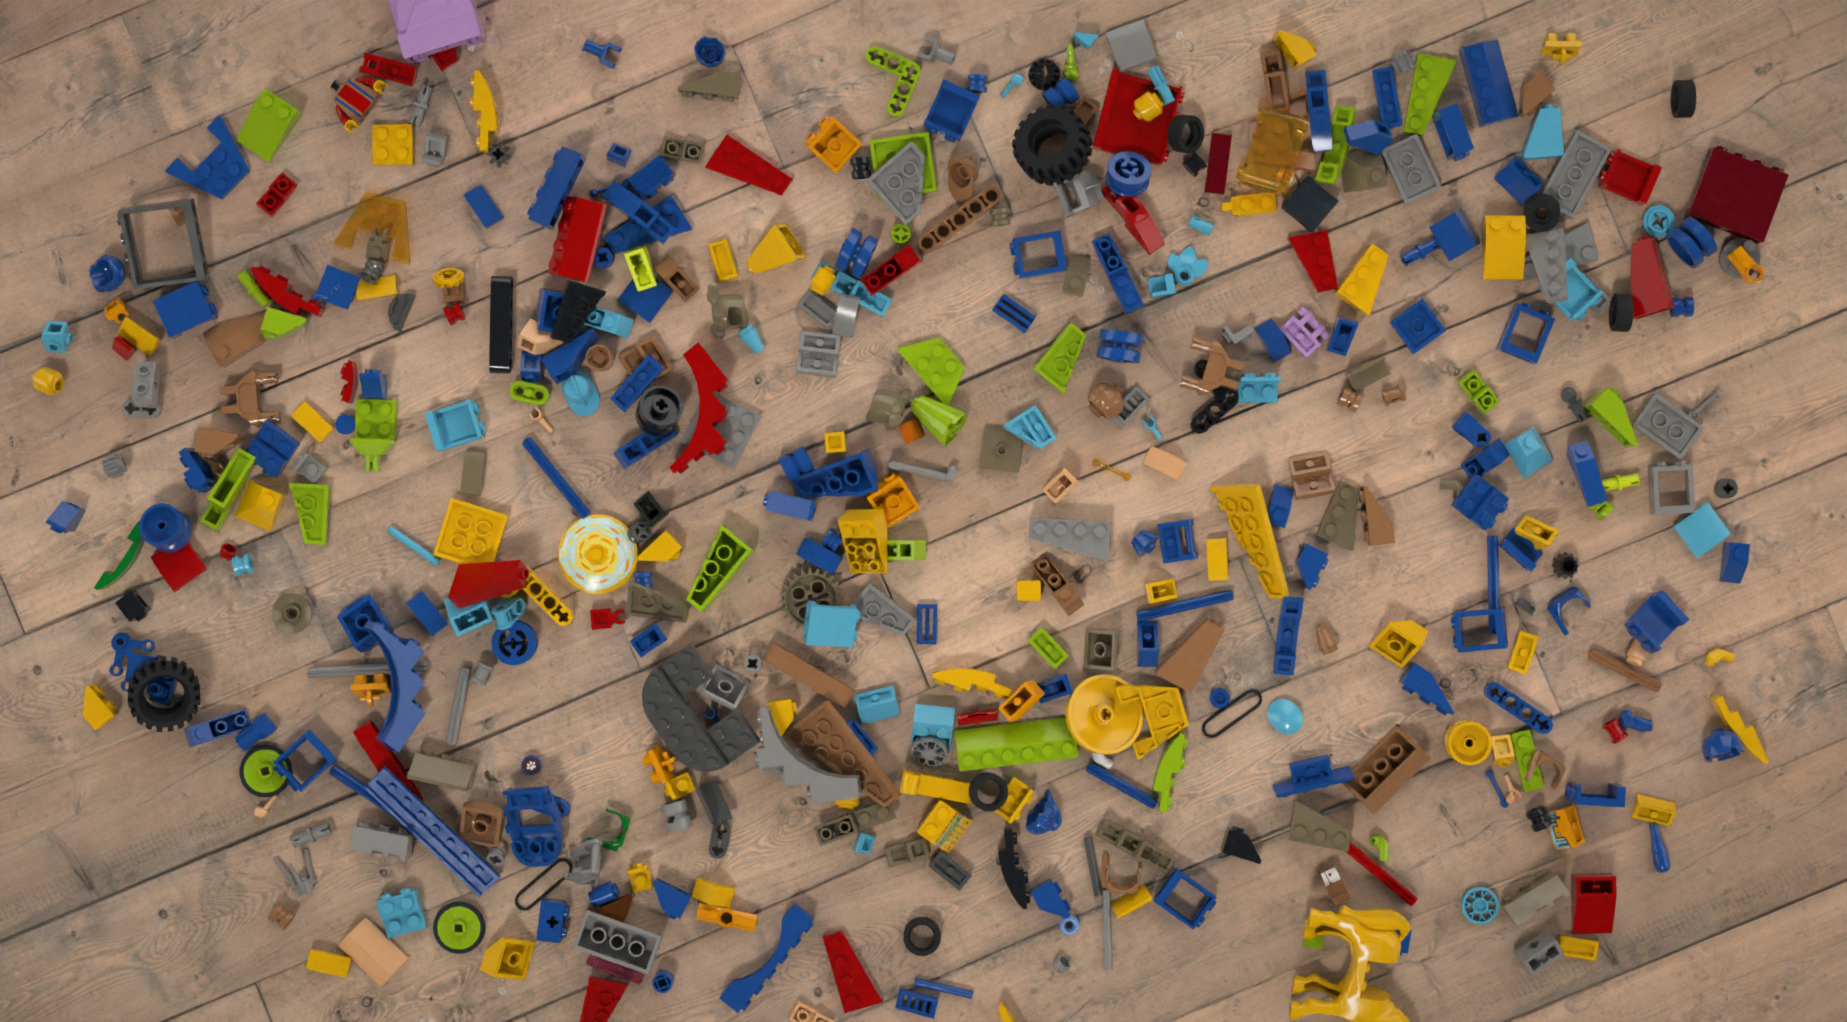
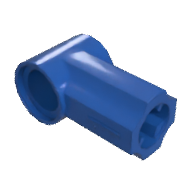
M264 713L251 723V726L238 734L235 739L240 748L247 751L278 728L267 714Z

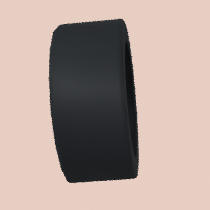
M1693 80L1674 81L1670 99L1674 118H1691L1694 115L1696 87Z
M1178 115L1174 117L1167 131L1170 147L1174 151L1182 153L1197 151L1204 139V127L1201 120L1192 115ZM1187 123L1190 129V136L1188 142L1184 145L1182 130Z
M1613 294L1609 307L1610 329L1616 332H1629L1634 315L1633 298L1630 294Z
M984 772L972 779L969 785V797L977 808L983 811H995L1005 804L1008 798V788L1006 782L1000 776L991 772ZM986 780L996 782L1000 789L998 799L990 804L981 802L977 796L978 786Z
M917 917L906 925L903 941L911 953L917 956H927L938 948L941 942V932L934 920L928 917ZM926 925L932 929L934 940L928 947L918 948L912 943L910 934L916 926Z

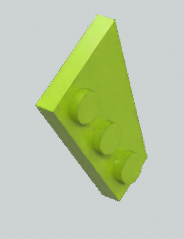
M1070 322L1033 367L1038 374L1063 394L1072 375L1073 367L1080 354L1086 334Z
M289 483L305 544L327 545L330 485Z

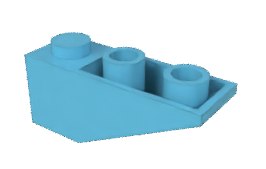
M596 307L590 313L584 325L628 339L634 320Z

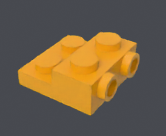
M829 116L828 118L824 117L819 122L818 126L820 128L816 133L811 132L806 137L805 141L807 143L804 146L837 174L863 143L837 119Z
M898 472L886 474L883 477L884 480L878 484V490L865 494L874 509H883L887 529L920 508Z

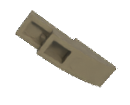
M876 803L814 827L819 844L822 846L896 819V815L891 803L885 808Z

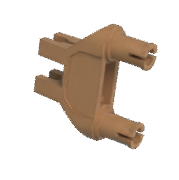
M1194 336L1190 349L1206 352L1209 355L1204 374L1200 380L1182 375L1179 387L1194 390L1199 396L1219 387L1236 391L1239 381L1224 377L1226 368L1242 372L1245 363L1230 359L1218 340L1207 341Z
M253 369L236 386L220 387V395H236L237 405L221 406V413L224 415L239 414L257 428L263 426L264 422L268 419L273 423H281V418H273L281 416L279 410L262 412L259 387L261 384H278V378H270L278 376V372H259V370Z

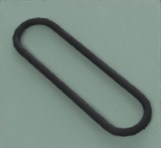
M1248 690L1208 718L1202 726L1204 735L1209 738H1215L1257 709L1262 703L1261 694L1257 690ZM1252 692L1259 696V702L1256 706L1214 735H1209L1206 732L1205 726L1209 721L1244 696Z
M567 859L555 861L517 894L515 898L517 908L526 911L535 906L565 880L564 877L527 908H523L518 904V898L559 862H566L569 865V872L572 873L571 863Z

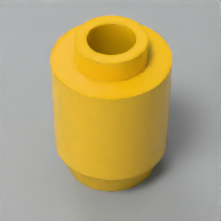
M827 265L824 268L819 267L810 282L812 284L810 289L824 296L825 292L828 293L837 278L834 275L835 270Z

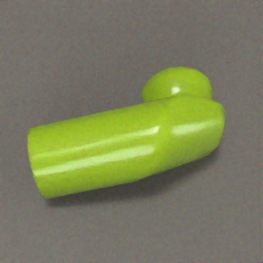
M1373 834L1369 838V843L1379 850L1378 860L1389 861L1388 841L1379 834Z

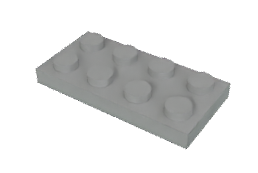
M1576 130L1541 194L1553 196L1560 205V213L1570 219H1574L1612 148Z

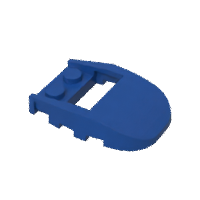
M549 786L508 788L502 791V794L507 796V805L504 806V815H507L506 833L511 836L512 843L510 845L518 861L529 867L552 864L561 853L563 836L560 811ZM547 809L553 823L522 826L519 810Z

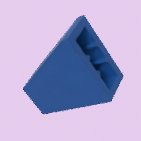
M770 491L769 495L765 494L763 501L766 511L813 521L817 501Z

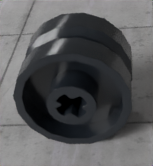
M664 385L650 387L642 394L635 412L636 422L647 434L652 436L667 435L678 424L683 411V401L679 394L670 387Z

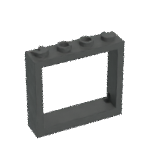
M194 198L123 207L118 210L117 223L122 228L120 235L121 243L126 248L124 257L126 264L130 268L128 276L134 289L201 281L209 277ZM183 207L196 272L143 279L130 214Z

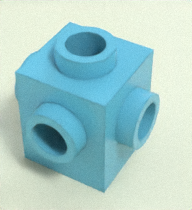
M47 321L41 335V341L45 344L46 352H67L69 345H72L73 335L69 332L68 322Z

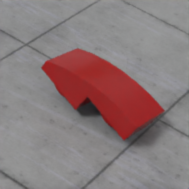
M282 172L269 186V190L257 201L256 206L272 218L289 199L298 185Z
M348 360L347 363L343 364L340 372L342 374L341 379L348 381V384L343 386L340 395L343 396L342 401L352 404L356 394L358 375L356 362Z

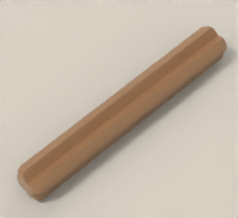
M1595 649L1590 650L1588 654L1589 659L1655 692H1659L1661 689V682Z

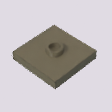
M984 428L979 468L1019 473L1023 440L1009 431Z

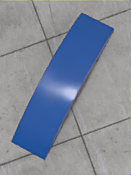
M1283 596L1275 644L1274 674L1294 675L1295 652L1299 622L1302 615L1303 598Z

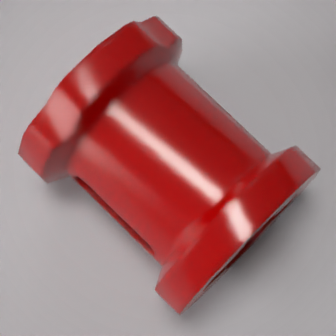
M1614 718L1602 726L1612 738L1611 742L1613 744L1622 741L1628 736V733L1624 732L1619 725L1618 718Z

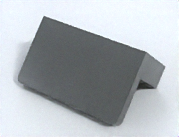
M716 781L703 787H695L711 824L716 826L733 818Z

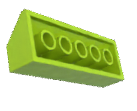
M1066 717L954 730L959 772L1079 758L1077 742L1068 729Z

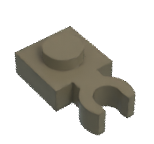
M375 226L372 230V237L368 240L366 258L385 263L388 257L390 242L384 241V239L387 237L389 230L385 228L383 234H379L377 231L378 226Z

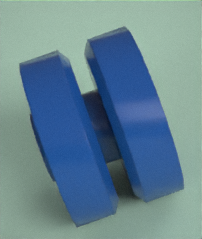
M1688 217L1680 223V229L1675 228L1666 235L1667 242L1675 254L1693 269L1704 261L1703 256H1711L1718 248L1708 230L1692 217Z
M852 228L840 249L835 268L845 272L848 270L851 262H854L851 275L861 279L879 239L869 235L865 238L863 244L860 245L863 234L861 231Z
M1100 329L1099 340L1111 345L1099 346L1097 348V358L1117 363H1140L1141 353L1138 350L1129 349V347L1142 346V334Z
M160 503L151 506L144 512L139 523V531L144 541L162 552L171 553L180 550L187 544L191 537L192 525L188 516L170 504Z

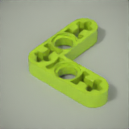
M876 46L870 47L866 52L867 62L899 76L888 102L887 111L892 117H900L905 112L919 79L920 67L915 62ZM877 51L879 57L884 58V54L888 55L885 58L884 66L880 65L882 63L880 59L872 61V57L869 54H874ZM892 58L897 59L899 62V66L896 69H890L887 65L888 61ZM912 66L915 67V72H917L916 75L912 74L910 81H914L913 84L902 80V77L907 79L908 71L906 69H911ZM905 84L909 87L910 90L907 95L899 94L898 88L900 85ZM894 96L905 99V103L901 101L899 104V108L902 110L893 113L891 105L895 106L897 103V99Z

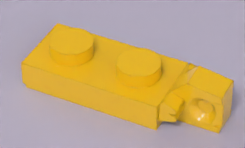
M1275 192L1235 196L1230 198L1231 202L1220 204L1221 212L1232 211V216L1236 215L1237 217L1277 212Z

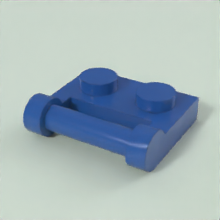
M1193 519L1157 524L1163 564L1198 559L1192 531ZM1178 527H1184L1188 554L1182 555Z

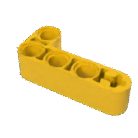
M526 566L530 571L525 588L522 589L560 626L570 625L575 618L572 609L531 568ZM534 583H538L541 586L539 594H535L532 591ZM521 589L513 591L511 594H504L501 596L505 598L513 597ZM548 597H552L555 600L553 608H549L546 605ZM561 605L562 608L559 610L563 614L568 613L569 615L567 616V618L569 620L562 621V615L559 612H556L554 614L553 611L557 610Z
M909 770L902 771L899 792L910 795L920 794L973 804L969 797V785L971 782Z

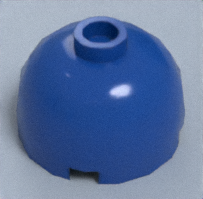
M1723 728L1712 730V734L1707 736L1702 744L1705 762L1709 763L1713 762L1712 758L1723 761L1739 756V751L1745 752L1740 738L1732 731H1723Z

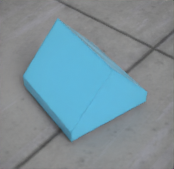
M859 831L853 850L857 853L869 855L876 836Z

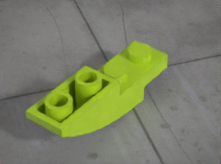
M1179 732L1171 740L1161 756L1155 772L1152 789L1153 791H1160L1157 809L1159 812H1167V809L1171 808L1172 796H1169L1170 788L1174 787L1175 776H1172V773L1180 774V769H1184L1185 757H1182L1183 749L1186 750L1187 738L1184 737L1185 734L1183 732Z

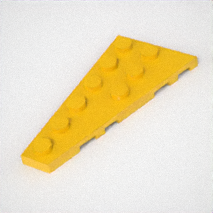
M1260 484L1213 485L1210 487L1212 494L1216 493L1220 501L1218 503L1221 510H1225L1228 515V523L1242 549L1246 548L1250 556L1248 559L1250 564L1255 565L1259 572L1258 578L1268 597L1283 599V596H1290Z

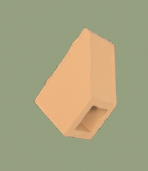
M530 318L519 335L517 347L533 355H539L557 350L563 346L564 342L550 338L551 332L537 330V321Z

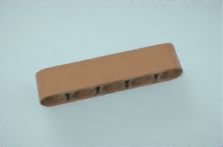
M988 187L923 234L918 241L919 249L923 253H931L996 206L1001 197L1000 191L996 187ZM991 191L997 195V199L992 202L986 198V194ZM973 203L981 206L979 213L971 212L970 206ZM962 215L965 218L964 224H955L954 217ZM940 227H946L949 230V234L946 237L938 235L937 231ZM924 239H931L933 246L929 249L922 247L921 243Z
M771 642L762 657V660L844 708L848 706L856 692L848 685L774 642Z

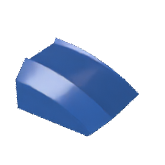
M370 594L361 596L345 607L337 616L353 646L361 653L371 651L372 648L378 645L376 640L363 628L367 621H379L387 627L385 629L390 634L394 632L387 617Z

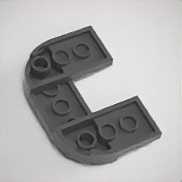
M690 643L649 674L642 690V704L650 723L673 755L682 764L696 771L711 772L727 766L730 762L758 744L760 738L738 708L706 731L682 698L708 681L714 674L693 644Z

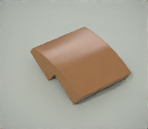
M653 335L618 356L629 376L648 355H652L665 368L653 382L673 370Z
M1327 452L1288 458L1296 500L1336 493Z

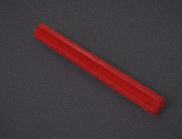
M1350 844V849L1346 853L1407 904L1413 906L1416 903V896L1354 844Z

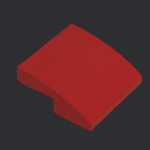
M189 541L176 552L158 551L151 556L160 574L174 592L207 570L200 555L195 552Z

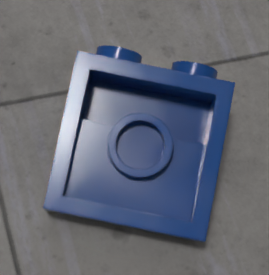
M268 419L264 422L256 437L251 440L245 451L256 457L254 465H259L263 468L262 471L266 476H274L276 478L284 471L299 447L300 442Z
M195 448L182 449L178 452L181 456L179 459L186 468L189 467V470L183 473L186 477L184 479L185 483L190 489L197 490L198 493H207L213 489V484L217 480L198 452L194 451Z
M1474 473L1451 506L1478 528L1486 531V529H1490L1495 525V517L1498 513H1502L1507 509L1509 498L1497 488L1491 486L1478 474Z

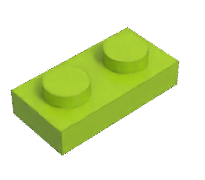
M1042 627L1027 640L1054 669L1069 657Z

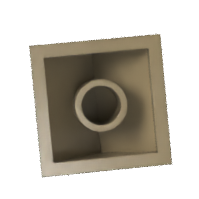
M1086 629L1084 668L1116 671L1117 630Z

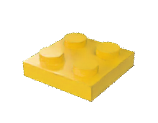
M412 124L372 125L373 165H414V130Z

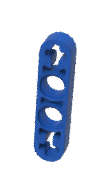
M1490 682L1484 687V695L1489 700L1535 731L1546 734L1552 730L1553 723L1549 717L1500 684ZM1490 687H1497L1496 691L1503 695L1501 697L1500 703L1498 702L1500 697H1498L1497 695L1490 696ZM1508 697L1515 699V705L1512 708L1505 706V700ZM1524 708H1529L1532 712L1529 719H1524L1521 716ZM1535 718L1540 721L1546 720L1547 728H1541L1540 730V724L1534 721L1532 725L1531 722Z

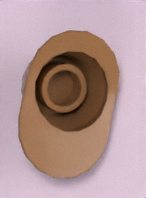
M954 156L948 161L949 191L955 200L967 202L973 195L974 182L978 177V168L973 162L972 157L961 158Z

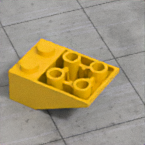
M847 509L839 518L838 524L851 573H887V523L883 509Z

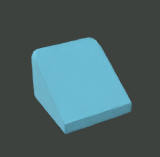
M1075 32L1073 39L1089 50L1099 35Z

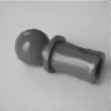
M1571 387L1564 388L1561 391V399L1570 404L1567 408L1572 410L1579 423L1587 420L1590 415L1582 405V400H1576V391Z

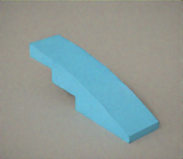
M822 261L819 262L811 279H813L819 267L824 268L827 265L835 270L834 275L837 276L830 288L838 294L859 297V305L881 317L884 316L892 301L891 298L880 292L871 296L862 282Z

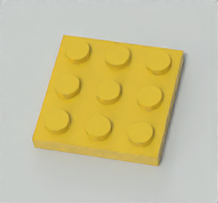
M451 498L433 555L461 564L495 562L509 515Z

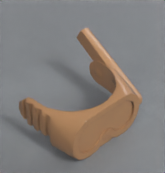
M1536 750L1527 768L1525 780H1531L1533 772L1539 764L1553 762L1555 772L1558 774L1551 787L1556 789L1560 784L1566 767L1545 752Z
M1103 854L1101 887L1106 888L1107 891L1112 893H1137L1141 877V867H1138L1137 876L1131 883L1117 884L1108 875V854Z

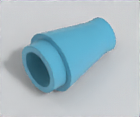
M751 323L738 331L739 338L755 354L765 348L756 327H753Z

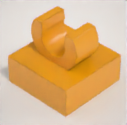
M119 297L103 309L104 315L110 321L114 319L119 324L121 323V319L118 317L120 313L125 314L127 317L129 316L124 302Z

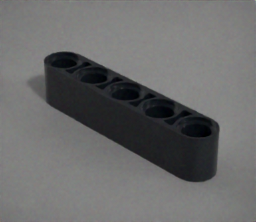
M512 276L491 277L490 373H511Z

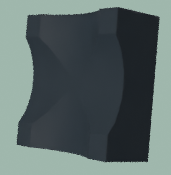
M1308 175L1281 208L1312 233L1339 200L1324 190Z

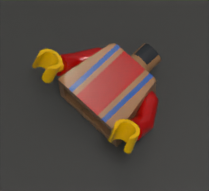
M357 77L355 80L350 78L346 84L338 79H335L331 84L330 89L338 94L334 102L337 104L335 109L339 120L344 125L345 130L353 135L352 129L354 127L360 128L376 103L385 94L382 92V88L384 86L388 87L387 83L373 78Z

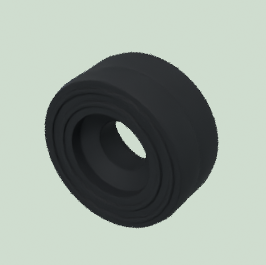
M1548 194L1532 196L1524 206L1523 216L1526 218L1527 226L1537 232L1551 230L1560 219V205L1553 196ZM1539 208H1544L1548 214L1545 217H1539L1536 211Z

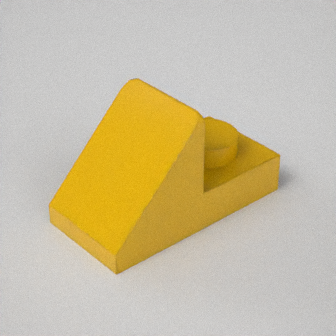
M1527 515L1524 516L1515 528L1516 534L1532 541L1536 550L1548 548L1560 533L1558 529Z

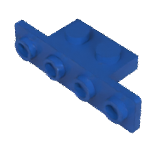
M1325 754L1289 763L1291 780L1273 784V790L1277 798L1288 797L1313 789L1346 783L1354 780V775L1349 766L1331 770L1329 757Z

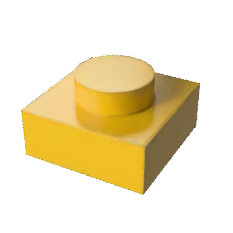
M844 432L824 433L826 453L846 452Z

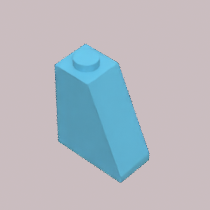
M1543 105L1542 109L1536 111L1520 155L1521 161L1560 158L1564 155L1560 107L1554 108V105Z

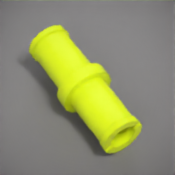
M1637 473L1625 476L1614 475V478L1602 479V484L1605 491L1614 489L1619 491L1625 487L1639 486L1640 480Z

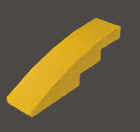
M1714 695L1710 697L1719 717L1727 729L1734 732L1740 738L1743 748L1760 763H1769L1754 727L1751 725L1744 726L1738 711L1728 710L1723 696Z

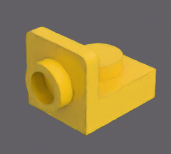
M1510 734L1491 737L1493 766L1507 767L1511 765L1515 754Z
M688 771L665 783L666 787H664L667 797H672L673 801L696 790Z
M642 862L631 864V868L627 870V875L630 877L633 893L653 888L648 864L643 865Z

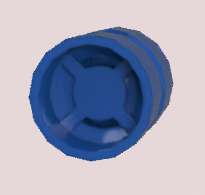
M1066 77L1058 81L1055 88L1050 87L1042 93L1047 104L1053 105L1055 108L1057 105L1066 108L1067 103L1072 104L1080 98Z
M803 446L793 450V455L786 454L778 458L789 481L799 477L801 471L807 473L814 469Z

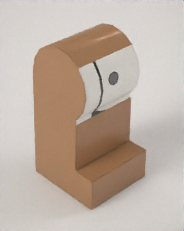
M1333 864L1318 871L1334 906L1351 898Z

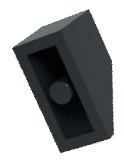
M1233 826L1232 829L1227 828L1220 851L1261 864L1262 860L1249 836L1244 833L1245 829Z

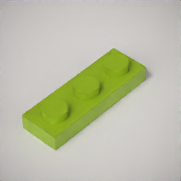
M1530 729L1510 733L1523 792L1544 788L1539 765L1535 768L1531 780H1525L1527 768L1535 752Z

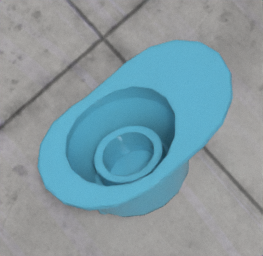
M577 370L574 375L562 381V392L574 413L579 416H589L596 412L599 407L600 398L589 374L582 370Z

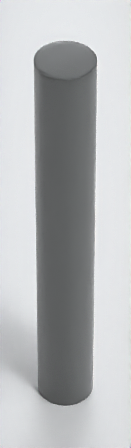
M1091 836L1084 837L1094 896H1101L1102 891Z

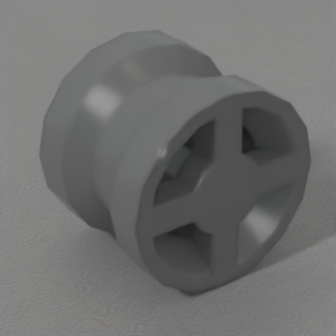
M367 260L365 268L360 271L359 276L369 284H377L379 275H382L384 272V267L374 260Z
M1729 478L1720 479L1714 485V492L1719 498H1732L1738 491L1737 483Z
M645 521L631 525L627 531L629 540L635 544L648 540L652 535V529Z

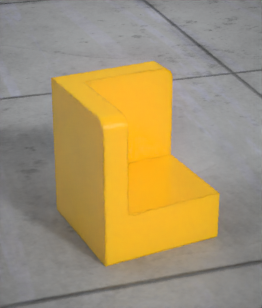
M1041 580L1016 581L1018 601L1041 600Z

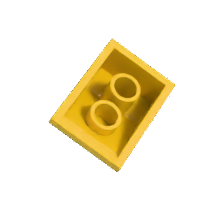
M1485 215L1481 222L1483 280H1523L1526 248L1525 216Z

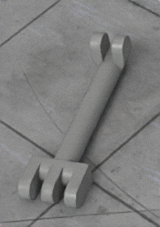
M889 461L887 464L890 469L954 482L956 474L954 466H949L947 473L896 461Z

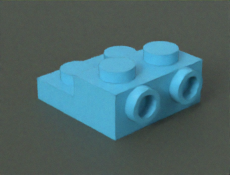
M411 887L399 890L400 893L392 895L391 892L380 895V899L376 901L388 938L427 928L417 889L411 890Z

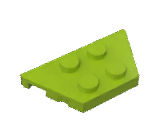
M935 338L899 347L897 351L939 400L946 405H950L965 367L942 340Z

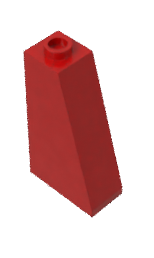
M1649 236L1638 238V242L1632 243L1630 295L1633 298L1634 304L1633 319L1636 320L1675 308L1657 240L1649 238Z
M521 560L459 564L448 598L457 608H463L525 588L530 571Z

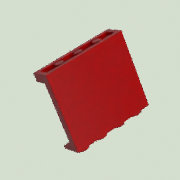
M1113 69L1092 149L1111 154L1135 152L1144 156L1150 164L1162 166L1163 162H1167L1170 152L1166 150L1168 145V127L1173 118L1179 115L1180 112L1176 111L1178 104L1182 105L1185 93L1181 92L1182 86L1178 88L1168 85L1175 101L1162 106V113L1150 122H1147L1143 118L1139 120L1134 114L1133 110L1136 109L1134 101L1146 92H1151L1152 94L1155 92L1159 96L1157 90H1154L1153 81L1120 73V70Z

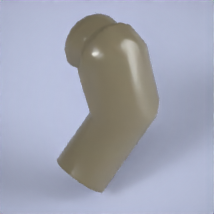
M1440 480V489L1457 490L1456 496L1465 487L1464 484L1457 480Z

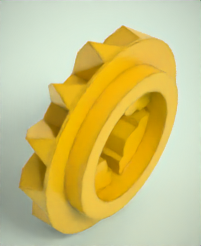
M445 268L436 272L432 276V281L436 287H443L445 289L447 287L459 286L460 283L464 282L465 277L464 272L459 269Z

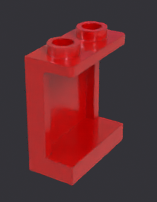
M1621 149L1610 152L1606 159L1608 165L1605 170L1601 171L1598 177V181H1600L1598 187L1643 206L1647 204L1662 167L1656 164L1650 165L1622 153Z

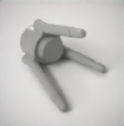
M307 848L304 849L308 879L306 875L299 877L293 865L289 863L288 867L295 878L294 880L280 860L274 857L275 862L300 896L313 891L314 887L312 884L316 883Z

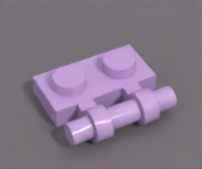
M1302 306L1297 311L1302 318L1298 320L1293 315L1279 329L1292 345L1307 358L1321 345L1316 338L1320 335L1326 340L1330 334L1325 330L1326 327L1323 324L1320 325L1313 317L1314 314L1311 311L1308 312ZM1306 322L1314 329L1313 333H1310L1303 326Z

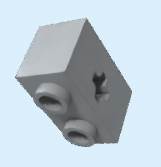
M136 361L131 399L137 407L157 408L162 371L156 362Z
M1546 930L1513 952L1521 968L1530 976L1535 975L1565 955L1557 940Z

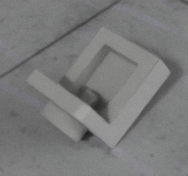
M427 133L424 155L421 162H425L429 166L441 165L445 160L447 136Z
M1226 325L1222 328L1224 332L1221 334L1227 343L1231 342L1234 345L1241 341L1243 344L1252 338L1251 333L1254 332V329L1251 325H1248L1233 335Z

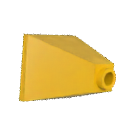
M786 223L778 224L770 229L747 259L748 263L746 266L752 274H757L805 259L807 255Z

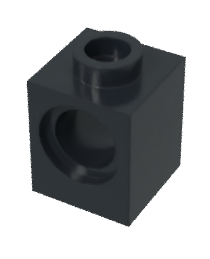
M136 590L129 591L115 602L129 622L141 621L147 616L146 612L151 609Z

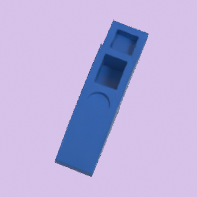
M1326 71L1305 72L1313 153L1332 151L1333 144Z
M613 181L602 194L606 201L632 222L637 223L661 244L664 245L675 232L676 228L662 218L657 211L619 183Z
M1110 233L1093 240L1092 244L1125 314L1127 315L1144 307Z

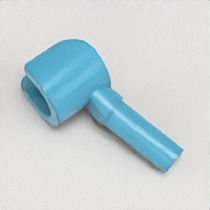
M1018 74L1013 75L1010 83L1000 95L1004 98L1013 85L1020 87L1024 77Z
M1149 414L1151 418L1149 422H1145L1142 418L1144 426L1147 429H1151L1157 439L1161 441L1163 437L1155 426L1156 421L1154 417Z

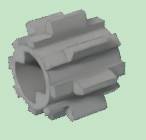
M1408 49L1402 50L1391 57L1393 62L1390 64L1394 72L1398 71L1399 75L1416 66L1414 63L1416 58L1413 52L1409 53Z
M117 453L105 456L106 459L102 460V467L107 477L117 478L123 476V472L128 471L122 454L117 455Z

